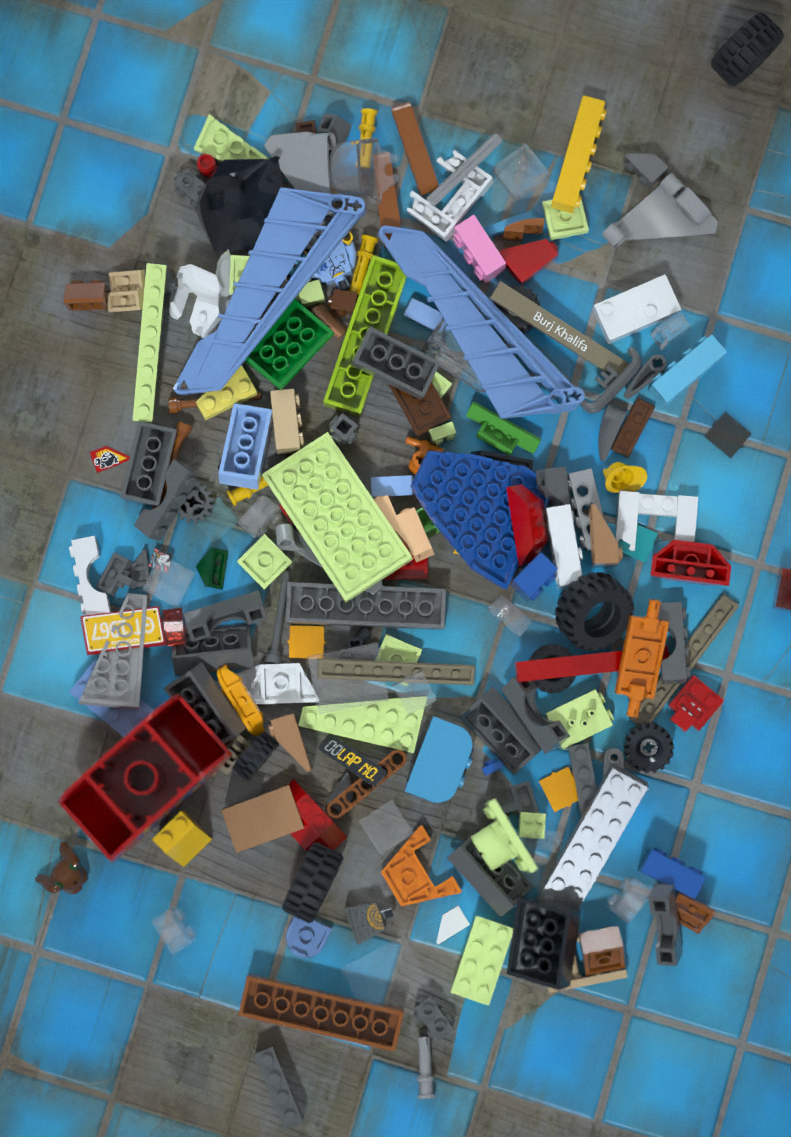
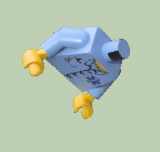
M349 231L350 236L340 242L312 277L313 279L327 285L336 283L339 290H345L350 287L346 277L352 274L351 270L355 267L357 255L351 231Z

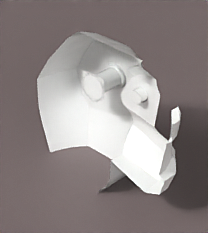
M229 250L220 257L216 275L190 264L180 267L176 276L178 288L174 301L170 303L169 313L172 318L178 320L182 315L189 293L193 292L197 295L190 324L193 333L201 336V338H205L217 331L222 318L217 316L218 314L225 313L232 298V295H229L231 260ZM286 278L279 288L283 289L287 284ZM280 293L274 295L259 320H262ZM255 324L245 341H247L258 324Z

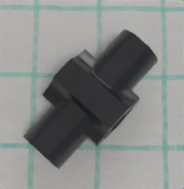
M362 626L354 638H349L347 641L348 646L339 656V659H353L357 653L361 654L364 650L363 645L372 633ZM359 641L361 648L359 650H351V642L356 643Z

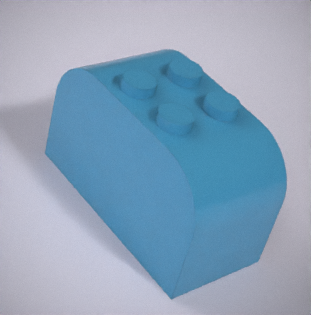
M433 716L405 792L435 803L449 800L455 794L458 787L462 788L466 778L463 775L464 769H469L473 757H470L472 739L469 733L460 726Z

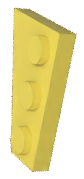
M241 365L220 391L205 392L196 401V405L206 421L232 408L234 403L240 404L256 396L257 391Z

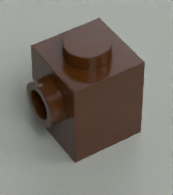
M334 289V293L329 295L328 300L331 312L340 317H345L346 314L353 315L357 303V293Z

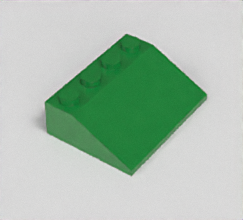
M294 299L245 361L259 375L279 390H282L335 333Z

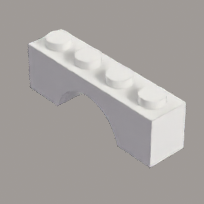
M90 536L71 540L72 546H69L70 555L75 557L76 565H73L75 577L78 576L80 584H77L79 596L83 597L84 602L81 603L82 614L94 615L112 612L108 594L96 591L89 581L90 567L95 560L101 557L97 538Z

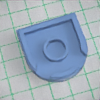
M293 917L286 933L287 945L290 951L298 957H313L323 949L332 928L315 919L313 923H306Z

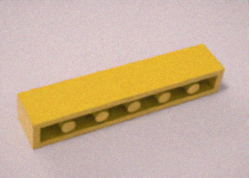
M583 95L551 208L572 214L575 207L579 208L582 197L578 195L580 190L584 191L587 179H584L585 172L589 173L592 164L588 160L590 155H594L597 146L594 143L595 137L599 138L602 129L598 125L600 120L604 121L607 109H604L605 101Z

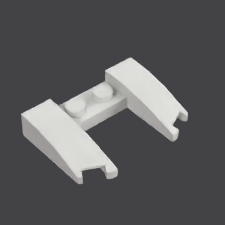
M455 150L452 151L455 157L445 162L442 157L436 160L439 165L451 174L467 160ZM478 166L461 181L463 185L442 211L412 190L410 198L414 199L413 208H407V212L447 242L454 233V227L459 224L480 196L483 197L494 183L493 177Z
M619 491L615 539L617 542L619 539L630 544L628 549L635 551L638 514L675 517L674 540L694 542L698 497L680 495L675 497Z

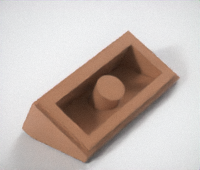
M320 304L312 309V314L335 333L333 336L337 340H341L346 335L348 328L324 304Z

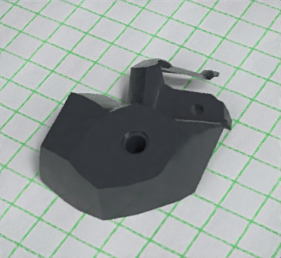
M274 156L270 159H226L211 174L200 192L195 208L202 228L214 251L253 250L265 224L264 220L268 217L282 186L283 173L278 162L281 157ZM290 183L289 189H295L293 185Z

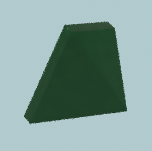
M210 548L196 565L206 587L223 590L228 551Z

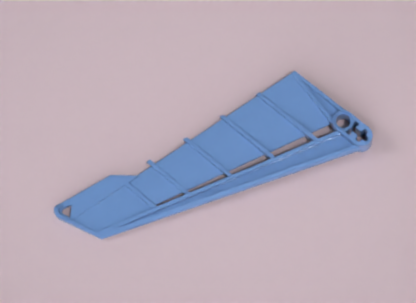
M289 188L279 189L269 215L264 220L265 224L253 250H250L248 253L251 255L240 280L233 284V286H236V289L224 314H218L217 316L222 318L216 332L198 341L174 385V391L177 394L189 395L220 391L357 221L366 214L367 207L363 199L341 194H327ZM335 201L343 202L342 207L339 209H334L333 204ZM357 204H359L361 208H358V210L355 211L353 207H356ZM329 211L335 214L328 226H320ZM323 231L305 258L300 257L315 232ZM296 261L302 262L283 289L279 288ZM280 293L262 320H259L274 295ZM255 324H258L257 327H256V328L254 329V331L252 332V334L250 335V337H249V338L247 339V341L245 342V344H243L244 341L246 340V338L248 337L249 333L251 332V330H252L253 327L255 326ZM183 381H185L189 389L180 388Z
M382 226L380 228L378 237L383 241L404 275L426 287L431 296L427 297V301H434L447 324L445 330L451 331L465 355L463 356L464 361L468 360L482 385V390H485L501 419L545 413H563L574 411L580 406L585 397L583 390L574 387L423 231L392 226ZM385 233H392L390 240H388ZM474 304L479 308V310L484 314V316H485L488 320H485V318H484V317L482 316V314L478 311V309L474 306ZM491 326H494V328L500 333V335L505 339V341L510 345L511 348H508L505 345V343L501 340V338L497 335V333L493 330ZM515 354L521 358L535 377H531L514 356ZM542 383L550 394L545 395L537 384Z

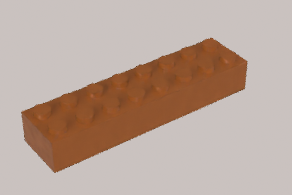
M248 974L238 1016L395 1052L404 1009Z

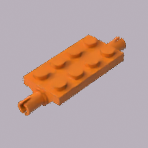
M649 599L646 616H629L615 687L616 694L626 695L630 698L626 713L629 717L634 716L638 718L641 701L644 698L654 699L669 627L667 620H660L658 618L662 603L660 600Z

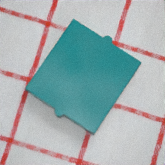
M637 525L635 551H630L628 549L630 544L621 539L618 541V548H622V554L646 563L651 550H654L653 545L658 533Z

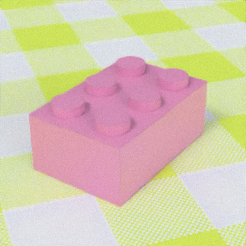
M475 215L454 227V238L452 240L458 249L462 248L464 251L463 257L469 265L472 263L474 266V274L479 281L483 280L486 284L505 271L506 262Z

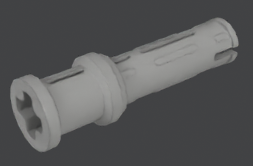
M418 1037L419 1076L417 1081L419 1082V1095H417V1099L435 1098V1094H433L434 1077L431 1074L430 1037Z

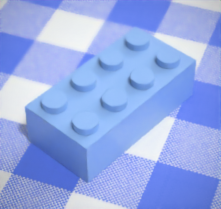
M234 403L218 473L220 484L259 489L273 423L272 409Z

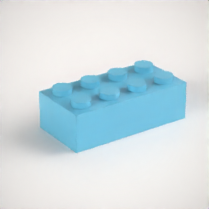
M710 335L708 338L706 336L702 337L694 346L695 349L693 351L689 348L681 355L682 357L678 363L674 361L667 367L664 375L659 373L651 380V387L648 391L662 408L666 407L726 355L727 351L713 335Z

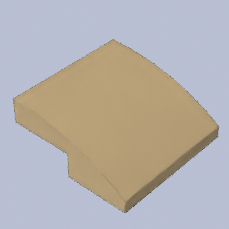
M145 270L109 273L111 292L106 293L108 312L142 310Z

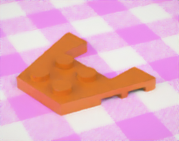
M422 825L418 827L381 871L401 906L462 892L453 876L434 886L415 855L414 851L431 841Z

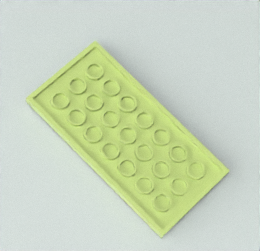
M328 432L262 474L345 602H348L413 560L411 554Z

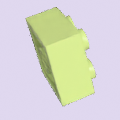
M449 422L430 429L429 436L433 445H440L445 440H453L456 437V431L453 423Z
M520 812L518 837L544 839L546 814Z

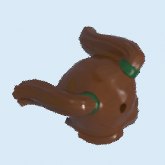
M61 842L59 851L63 859L55 865L50 876L38 874L35 877V882L41 884L45 890L51 893H57L62 890L69 894H77L81 891L82 885L87 882L88 873L79 864L80 860L76 853L68 848L67 843Z

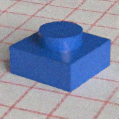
M495 759L484 763L485 767L482 768L484 776L503 768L500 760L496 762Z

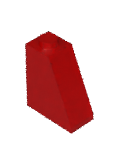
M547 239L503 249L499 253L506 262L507 270L521 286L557 259V251L559 250L552 241L549 243Z

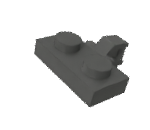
M114 553L96 588L112 596H115L119 587L123 589L124 585L135 589L138 582L129 578L131 573L128 572L132 561Z
M529 781L509 787L512 798L508 799L510 804L500 807L504 814L513 812L515 816L520 815V812L539 813Z

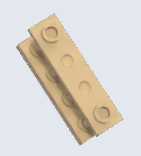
M575 955L570 986L561 990L547 987L548 993L628 977L624 968L582 977L581 973L579 974Z

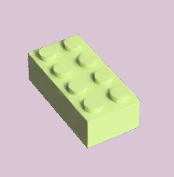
M475 915L450 990L451 993L489 1006L512 938V927Z

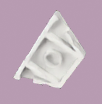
M300 663L260 665L249 688V693L256 705L319 702V698Z

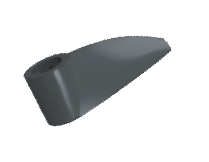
M659 354L653 355L637 373L623 396L628 400L647 386L654 377L664 371L666 359ZM654 360H655V361H659V360H660V361L662 362V363H661V366H662V367H661V368H659V367L654 368V367H653V365H654L653 361H654Z
M609 404L599 431L598 449L600 460L605 462L628 412L613 404Z

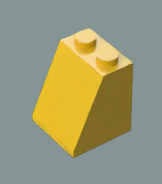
M180 811L152 840L169 857L185 867L212 838L186 811Z

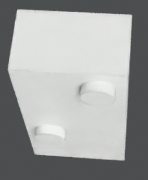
M665 274L595 304L592 310L607 344H611L669 319L676 312L679 314L681 307Z
M570 504L550 507L545 510L552 562L558 568L556 572L558 576L555 578L557 590L568 588L572 581L575 582L578 580V577L582 576L580 560L583 559L581 548H577L573 524L575 520Z

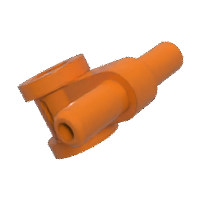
M407 436L405 441L406 444L419 448L408 465L409 470L413 474L417 473L427 451H444L443 448L432 445L424 439L421 441Z

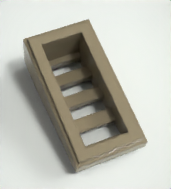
M240 734L234 737L226 746L229 750L231 747L235 748L240 755L237 756L230 750L235 760L234 762L227 761L230 765L228 769L224 765L220 768L225 775L232 771L236 761L251 746ZM239 741L245 747V749L242 750L235 744V742Z

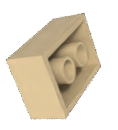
M294 389L270 391L278 455L296 453L301 447H305L303 432L299 433V428H303L301 413H297V409H300L299 394H295Z

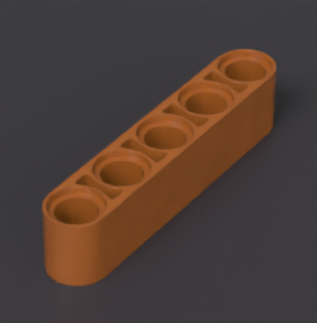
M410 102L391 107V112L421 196L432 193L439 185Z
M390 152L371 154L381 227L392 226L401 228ZM385 233L388 240H390L392 233Z
M395 750L376 764L387 769L386 776L381 779L376 787L371 786L369 790L363 789L361 786L363 779L359 778L327 805V814L332 818L343 816L403 767L407 761L406 754L401 750ZM396 753L402 756V762L399 765L394 764L392 761V756ZM349 791H353L356 794V800L352 803L346 800V793ZM332 804L340 805L341 812L338 815L331 813L330 807Z

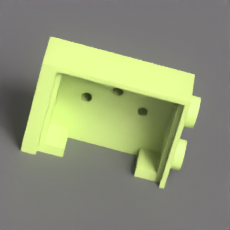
M595 689L545 713L548 720H560L570 735L560 745L561 749H565L613 725L611 721L614 718L610 710H605L603 705L605 699L601 692L597 693Z

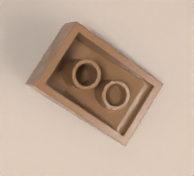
M591 504L589 507L592 568L617 566L619 561L622 560V548H618V542L597 506Z
M295 714L270 720L272 725L268 727L271 737H276V740L307 772H312Z

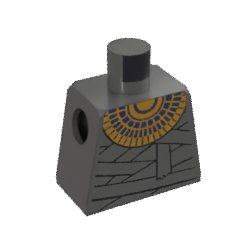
M377 902L344 908L357 945L385 930L383 921L394 917L390 906L379 910Z

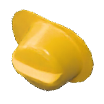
M616 462L607 469H603L606 481L605 487L611 493L619 491L635 492L647 480L646 470L639 466H628L624 463Z

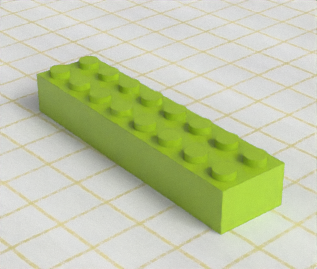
M372 255L323 401L326 407L360 418L362 416L374 376L350 365L366 330L370 326L389 335L408 278L396 262Z

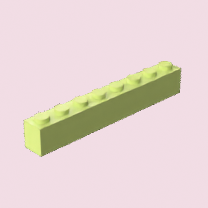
M147 263L133 421L153 423L167 265Z

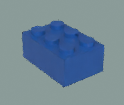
M541 552L512 581L510 586L526 602L529 599L534 601L544 590L542 586L548 587L558 576L556 574L558 568Z
M658 848L648 849L638 871L665 885H674L676 891L695 899L706 877L702 876L703 872L693 866H690L689 869L684 867L685 862L675 857L667 858V853Z

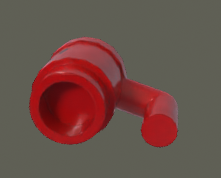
M203 154L197 160L198 171L202 176L210 177L217 168L214 158L209 154Z

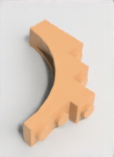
M388 495L378 496L374 499L398 537L411 551L416 562L435 555L415 507L406 508L396 515Z

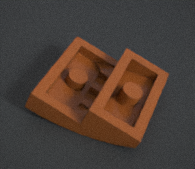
M545 218L525 219L504 228L503 240L522 241L524 234L542 235Z
M682 892L676 895L679 924L699 934L704 926H707L715 914V910Z

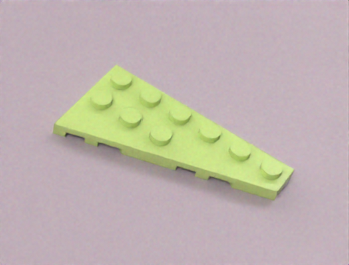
M427 696L305 706L302 709L299 726L414 753Z

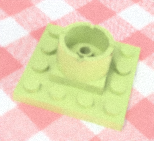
M492 799L484 803L485 808L483 811L488 819H493L494 822L472 835L471 839L477 850L482 852L481 856L490 870L498 868L515 857L517 859L514 862L520 871L532 873L537 870V866L497 801Z

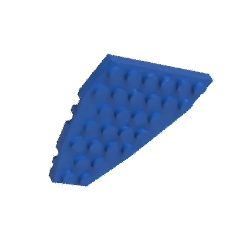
M428 451L410 485L411 489L433 524L474 572L500 588L507 589L519 564L506 487L522 484L544 501L546 509L549 500L537 489L536 473L525 466H517L478 455Z

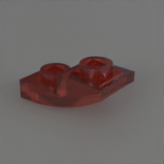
M182 607L163 610L166 646L185 644Z

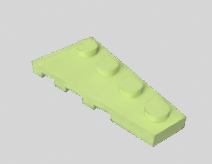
M210 114L194 147V151L200 154H209L219 162H223L226 159H269L231 132L226 126L215 120Z

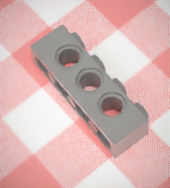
M592 468L568 474L567 481L568 491H571L573 497L570 498L572 510L576 509L577 517L574 518L577 529H581L580 544L582 548L585 547L586 552L591 551L590 534L586 530V527L590 524L589 516L582 513V507H590L591 504H595L604 518ZM579 487L586 488L587 495L584 497L579 496L577 489Z

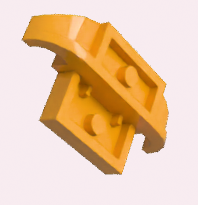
M226 664L218 668L217 677L223 688L221 691L248 731L256 737L260 736L264 731L266 732L263 727V714L244 685L242 678L230 671Z

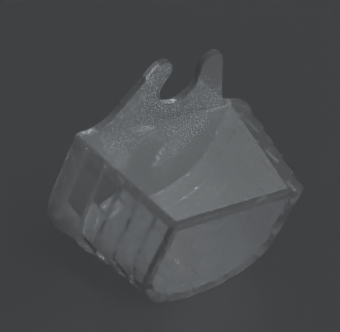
M377 138L337 144L332 150L329 159L331 185L341 195L360 197L366 206L380 204L382 194L400 179L398 174L387 176L385 167L390 162H398L399 157L382 150Z

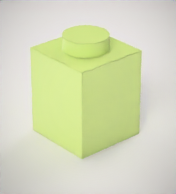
M316 280L307 283L296 297V300L304 307L325 302L320 281Z

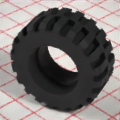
M757 13L743 24L714 55L711 60V68L729 86H737L771 55L782 42L784 33L765 13Z
M603 572L587 573V576L582 575L578 577V580L572 581L569 584L570 586L563 590L562 597L557 601L558 607L555 609V620L561 632L576 647L583 650L589 649L590 651L597 650V648L604 649L607 647L606 645L614 644L618 637L621 638L624 635L623 632L625 629L627 630L629 616L633 615L634 603L632 596L613 576ZM604 602L601 610L594 617L585 621L590 610Z
M318 842L313 843L282 905L283 911L306 923H313L343 862L344 857L342 854Z

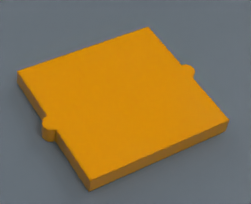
M290 626V639L287 641L289 644V658H324V645L326 644L324 641V626Z
M568 767L556 773L552 772L550 776L539 781L554 812L566 806L570 807L572 803L577 801L574 778Z

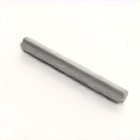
M496 133L493 134L427 197L428 202L435 206L502 143L501 137Z

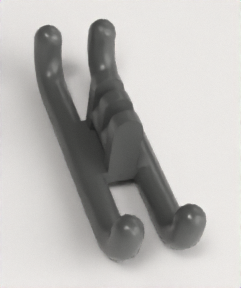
M630 347L628 349L632 362L620 375L607 365L605 368L610 374L607 375L604 371L600 373L605 380L602 381L599 377L595 378L605 391L592 403L584 399L580 404L583 410L588 413L600 412L635 376L642 363L641 357L635 348Z

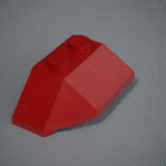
M520 484L506 487L518 564L524 565L531 563L541 553L550 539L544 501Z
M673 540L652 556L650 576L694 584L729 586L731 565L714 545Z
M293 779L288 785L304 829L290 833L291 836L304 850H309L311 845L317 842L334 850L347 836Z

